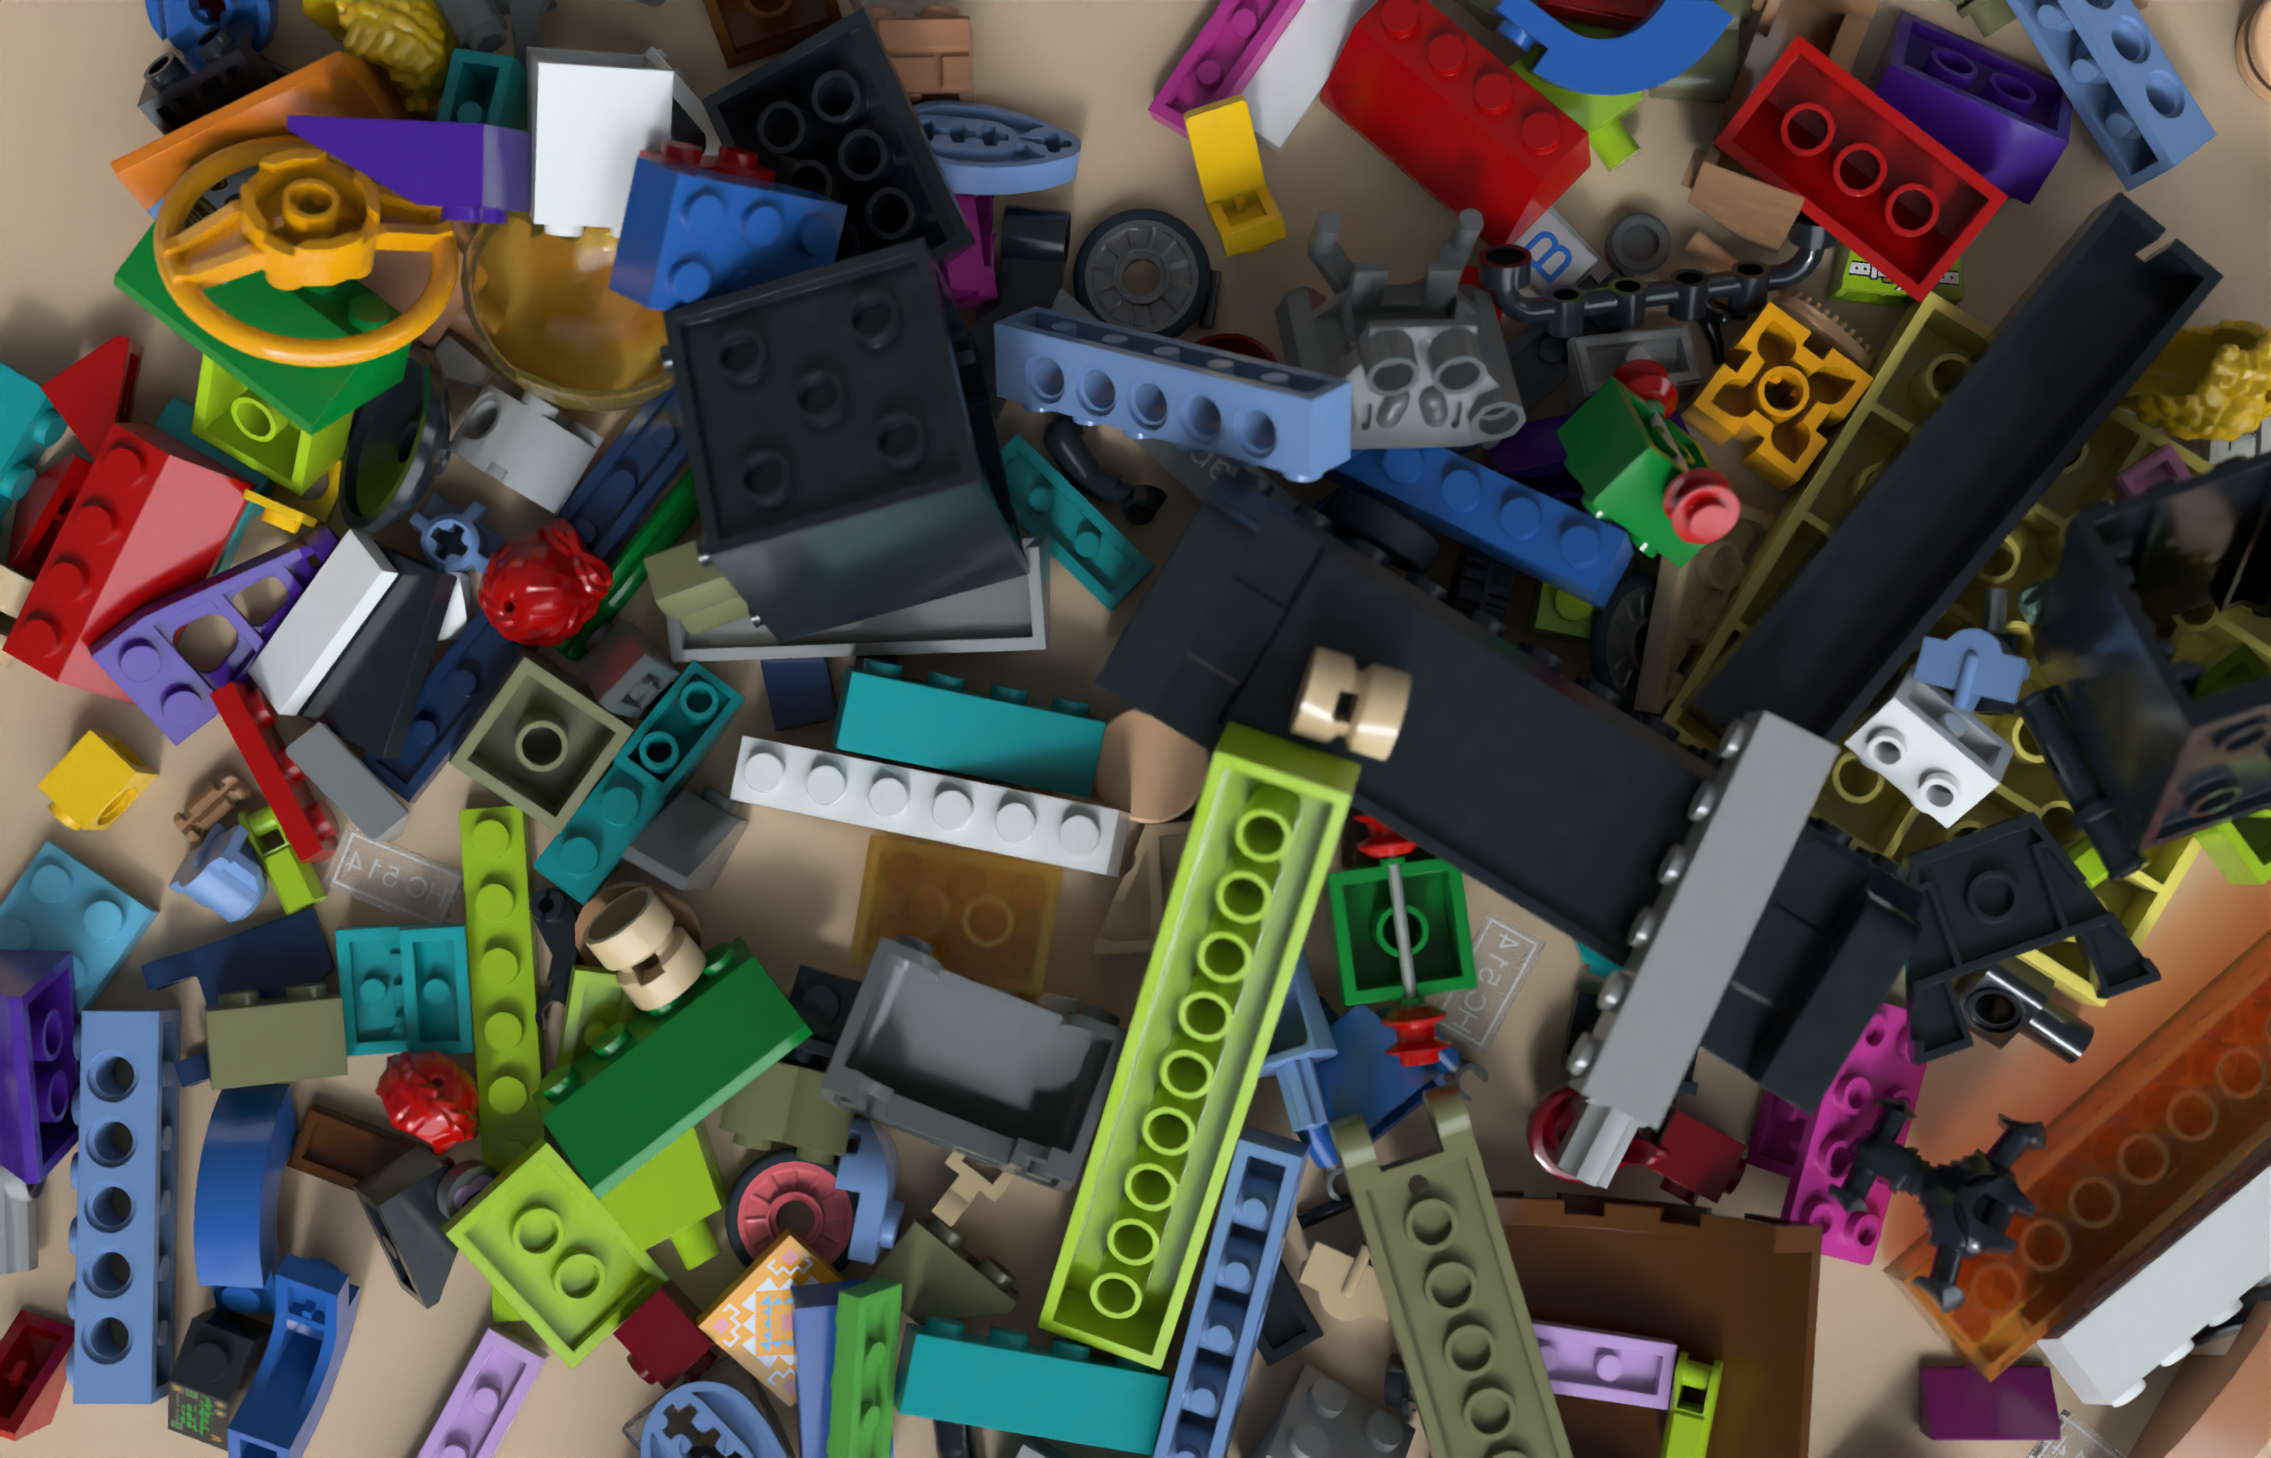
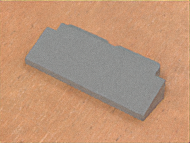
M1015 509L1019 524V509ZM703 527L701 528L702 536H704ZM1051 535L1021 536L1030 572L1028 575L781 643L765 625L755 628L750 616L698 635L690 634L679 619L671 620L666 616L671 662L1046 650L1050 646Z

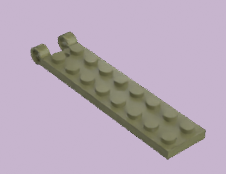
M1453 1081L1422 1091L1425 1109L1440 1147L1386 1165L1379 1166L1372 1139L1361 1112L1329 1121L1328 1126L1331 1138L1344 1171L1432 1458H1573L1474 1137L1469 1114L1457 1083ZM1415 1175H1422L1426 1179L1424 1189L1419 1192H1412L1408 1187L1409 1180Z

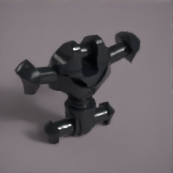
M1880 1095L1873 1102L1882 1108L1872 1129H1867L1862 1136H1857L1850 1148L1852 1156L1849 1161L1852 1166L1841 1187L1829 1184L1828 1194L1842 1206L1846 1213L1853 1211L1868 1212L1864 1200L1876 1179L1888 1185V1190L1895 1195L1898 1190L1901 1193L1906 1191L1911 1197L1916 1195L1919 1198L1918 1204L1924 1209L1922 1216L1928 1222L1926 1229L1930 1239L1927 1244L1935 1246L1937 1249L1929 1277L1917 1276L1910 1283L1924 1290L1936 1302L1943 1314L1957 1310L1966 1302L1961 1288L1955 1286L1963 1258L1972 1260L1976 1255L1983 1253L2013 1254L2018 1246V1242L2005 1235L2014 1215L2022 1218L2031 1219L2037 1209L2033 1202L2018 1187L2016 1174L2010 1170V1167L2025 1149L2034 1151L2046 1148L2047 1133L2042 1121L2025 1122L2015 1120L1998 1112L1997 1124L2004 1132L1986 1154L1977 1148L1973 1155H1963L1961 1160H1951L1948 1165L1938 1163L1934 1167L1930 1165V1161L1922 1160V1156L1917 1155L1920 1149L1912 1146L1906 1148L1896 1143L1906 1121L1917 1118L1910 1109L1907 1100L1893 1099Z

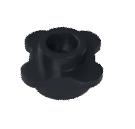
M1392 1353L1389 1357L1385 1374V1404L1387 1406L1401 1407L1402 1417H1410L1411 1412H1417V1407L1401 1355Z

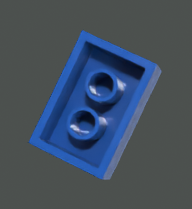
M637 156L608 288L646 308L669 311L833 264L848 206L804 188Z

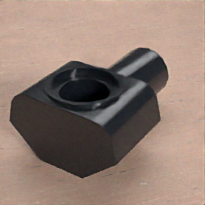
M2017 957L1962 975L1954 987L1969 1031L1998 1049L2003 1048L2019 1032L2071 1064L2078 1060L2086 1051L2095 1032L2092 1025L2049 999L2054 980Z

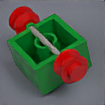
M1637 359L1619 367L1611 375L1610 379L1556 432L1568 455L1563 461L1570 474L1582 484L1585 493L1581 496V501L1587 510L1602 522L1610 525L1613 521H1616L1623 526L1630 540L1647 556L1653 558L1660 553L1679 568H1682L1707 543L1720 539L1734 527L1739 517L1740 506L1737 497L1730 490L1727 479L1713 468L1700 442L1669 419L1676 410L1678 393L1674 384L1669 380L1665 368L1653 360Z
M1365 813L1353 815L1354 820L1367 824L1369 837L1359 843L1357 849L1371 857L1385 856V858L1378 859L1377 862L1333 867L1327 870L1323 889L1338 998L1345 1006L1397 999L1398 1005L1402 1006L1392 1008L1380 1020L1382 1025L1394 1028L1396 1032L1397 1042L1387 1047L1385 1054L1399 1055L1401 1066H1418L1440 1061L1439 1050L1451 1046V1041L1436 1036L1435 1024L1445 1018L1447 1012L1432 1003H1423L1425 1002L1424 995L1478 988L1462 872L1433 854L1413 857L1399 856V854L1412 852L1418 845Z

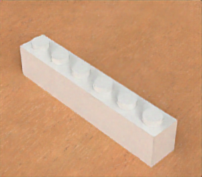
M742 736L729 798L1115 877L1119 876L1131 816L1130 813L1121 810L748 736Z
M2271 1145L2034 1338V1341L2083 1404H2112L2113 1407H2119L2128 1403L2145 1389L2146 1383L2142 1379L2159 1364L2162 1367H2166L2182 1359L2195 1346L2191 1337L2207 1324L2211 1327L2217 1326L2234 1316L2243 1306L2239 1298L2255 1284L2258 1287H2262L2271 1283Z

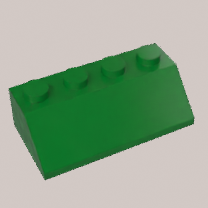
M156 220L115 273L114 285L310 436L403 381L411 342L391 353L371 360L340 366L312 367L290 365L259 358L218 340L191 320L168 292L155 260L153 241ZM262 269L230 280L225 285L221 283L202 290L212 302L234 318L258 329L294 338L335 339L350 337L380 328L402 315L401 312L357 279H348L331 286H301L295 290H281L269 284L265 277V271Z
M741 936L730 944L721 943L705 953L707 961L704 970L684 993L657 1009L642 1010L625 1024L616 1023L605 1029L595 1039L592 1049L572 1065L565 1063L553 1069L541 1081L539 1090L532 1095L542 1121L598 1199L606 1195L813 1034L784 991Z

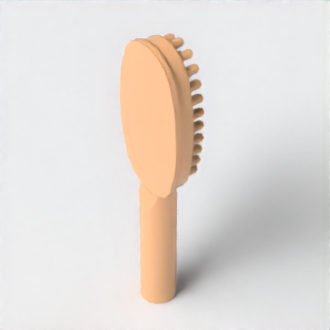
M1700 230L1684 248L1685 252L1712 273L1731 271L1732 265L1740 262ZM1777 290L1768 291L1767 304L1769 302L1773 303L1811 331V334L1802 344L1805 348L1819 358L1831 348H1834L1869 374L1874 363L1875 353L1870 352L1868 354L1871 349L1870 344H1866L1863 348L1860 346L1864 340L1862 336H1859L1856 340L1852 338L1856 333L1855 329H1850L1848 333L1844 331L1848 325L1847 322H1842L1838 326L1836 324L1839 320L1838 315H1834L1829 319L1827 316L1830 313V309L1826 308L1821 313L1818 311L1821 308V303L1817 302L1813 307L1809 305L1812 302V297H1807L1804 301L1800 300L1803 296L1801 291L1796 294L1794 290H1789V292H1784L1783 294H1779Z

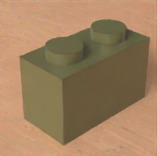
M305 983L286 986V997L259 1000L258 990L255 989L219 993L218 1004L204 1005L209 1077L212 1090L348 1075L342 997L338 992L326 993L325 983Z

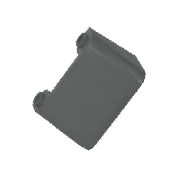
M901 933L898 934L896 941L881 936L821 1084L822 1098L844 1110L1053 1190L1068 1192L1077 1179L1113 1083L1128 1031L1118 1028L1120 1018L1105 1010L1089 1005H1083L1080 1014L1069 1012L1065 1016L942 969L943 965L941 962L932 957L935 947L921 939Z

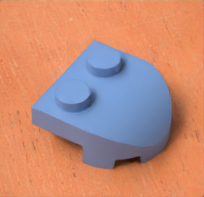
M854 1116L849 1128V1138L860 1140V1142L853 1145L851 1154L846 1153L841 1156L834 1188L860 1193L847 1259L874 1264L884 1248L892 1249L895 1240L899 1239L906 1202L895 1200L899 1181V1160L890 1136L877 1122Z

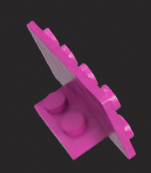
M1881 1003L1812 1116L1771 1091L1765 1090L1746 1158L1747 1164L1790 1178L1780 1218L1823 1225L1821 1255L1867 1266L1873 1262L1892 1192L1888 1190V1185L1876 1179L1864 1200L1868 1212L1853 1211L1846 1213L1842 1206L1828 1194L1829 1184L1841 1187L1852 1166L1849 1161L1852 1156L1850 1148L1857 1136H1862L1867 1129H1872L1882 1110L1873 1102L1878 1096L1883 1095L1893 1099H1906L1910 1109L1915 1113L1927 1063L1921 1065L1911 1064L1907 1047L1906 1009L1888 1003ZM1912 1120L1906 1121L1896 1143L1905 1146Z

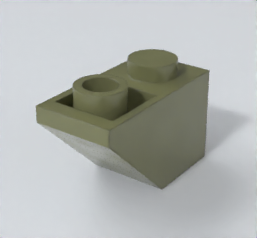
M921 1213L867 1280L870 1281L882 1276L901 1282V1311L915 1323H925L927 1316L963 1319L1008 1314L1016 1305L1020 1294L1011 1287L1016 1278L1002 1264L988 1255L980 1262L961 1246L966 1238L955 1226L950 1227L937 1216L930 1221Z

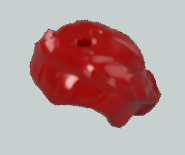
M556 518L549 523L542 524L536 531L520 534L514 539L505 541L498 550L489 555L488 565L480 581L478 601L488 621L493 627L498 629L504 638L517 641L526 646L559 645L567 637L577 634L582 629L584 623L596 615L600 600L608 595L610 587L614 582L613 573L598 554L587 550L583 538L565 518Z
M408 1050L401 1052L399 1055L394 1054L387 1057V1067L379 1077L375 1092L381 1097L390 1122L396 1129L429 1142L433 1146L434 1153L437 1155L443 1154L459 1142H464L465 1140L472 1141L473 1138L480 1134L478 1130L480 1120L477 1085L473 1077L448 1054L435 1050L417 1053Z

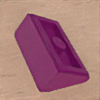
M1919 1366L1920 1432L1931 1440L1938 1441L2061 1440V1425L2050 1368L2047 1366Z

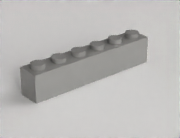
M1766 711L1747 712L1743 721L1736 718L1730 724L1718 748V756L1724 758V761L1713 783L1705 781L1690 805L1688 818L1693 820L1694 823L1683 846L1675 844L1669 850L1661 865L1658 881L1663 883L1664 886L1653 908L1644 907L1632 925L1627 942L1634 948L1622 972L1615 969L1610 974L1601 990L1597 1006L1604 1011L1593 1034L1590 1035L1586 1032L1582 1034L1572 1050L1567 1070L1572 1072L1573 1075L1568 1086L1658 1130L1839 752V747Z

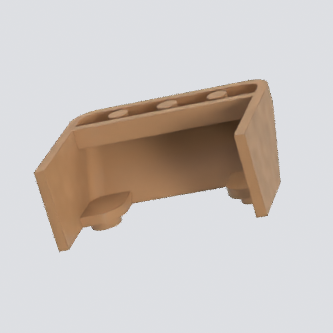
M1754 0L1751 9L1763 12L1714 138L1708 152L1695 148L1681 182L1682 186L1692 189L1688 200L1690 204L1752 245L1778 254L1805 198L1765 184L1713 142L1797 35H1800L1850 74L1869 24L1881 0Z

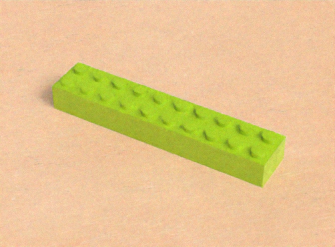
M1229 721L1212 759L1037 1327L1161 1370L1362 765Z

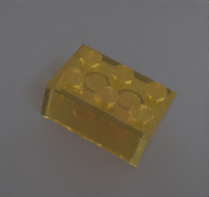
M870 835L848 964L869 967L881 936L896 941L898 934L901 933L916 937L934 946L935 950L932 957L941 962L943 965L942 969L991 988L1042 996L1046 988L1066 867Z

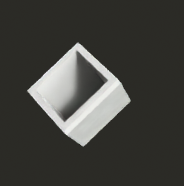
M527 47V132L532 133L531 206L529 215L534 224H544L545 233L556 236L584 235V226L610 228L611 236L620 237L636 159L639 156L640 150H661L662 142L664 140H671L674 71L657 55Z

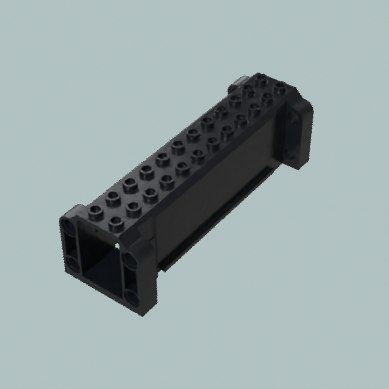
M1240 466L1233 476L1222 469L1097 675L1094 684L1143 714L1152 716L1212 753L1229 721L1362 765L1349 803L1350 805L1624 969L1634 948L1627 942L1632 925L1644 907L1653 908L1664 886L1663 883L1658 881L1661 865L1669 850L1675 844L1683 846L1694 823L1693 820L1688 818V811L1692 800L1705 781L1713 783L1724 758L1705 747L1700 749L1692 744H1689L1686 750L1675 744L1681 733L1647 712L1642 714L1633 710L1629 716L1617 709L1623 697L1603 684L1589 677L1584 679L1577 675L1574 681H1571L1561 675L1559 672L1565 662L1532 642L1528 645L1520 641L1519 645L1515 647L1503 640L1501 637L1507 627L1474 607L1471 610L1464 607L1461 613L1447 606L1443 602L1449 592L1428 578L1416 572L1413 575L1407 573L1404 579L1385 568L1391 557L1359 537H1356L1355 540L1351 538L1348 544H1345L1328 534L1327 532L1333 522L1309 506L1298 502L1289 510L1272 500L1269 496L1275 487L1253 472ZM1315 646L1354 657L1356 667L1361 671L1375 663L1411 674L1410 691L1402 722L1390 754L1385 761L1346 750L1342 737L1336 736L1326 744L1289 733L1291 716L1300 683ZM1340 690L1334 710L1347 714L1353 692ZM1808 815L1698 1046L1812 1116L1912 955L1922 931V925L1918 918L1924 894L1905 883L1911 874L1908 869L1876 851L1873 854L1860 846H1857L1855 851L1850 850L1848 846L1852 842L1853 836L1820 817L1816 819Z

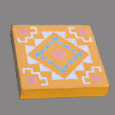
M788 1227L697 1318V1326L791 1408L796 1403L790 1286L848 1280Z

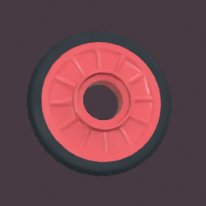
M785 1148L770 1152L751 1163L733 1185L726 1206L725 1221L727 1235L731 1247L740 1262L748 1268L785 1231L778 1222L779 1209L789 1201L798 1200L807 1204L814 1214L813 1227L808 1232L798 1236L839 1273L845 1269L852 1261L847 1258L860 1193L834 1188L840 1162L834 1159L832 1165L805 1161L795 1157L797 1148Z

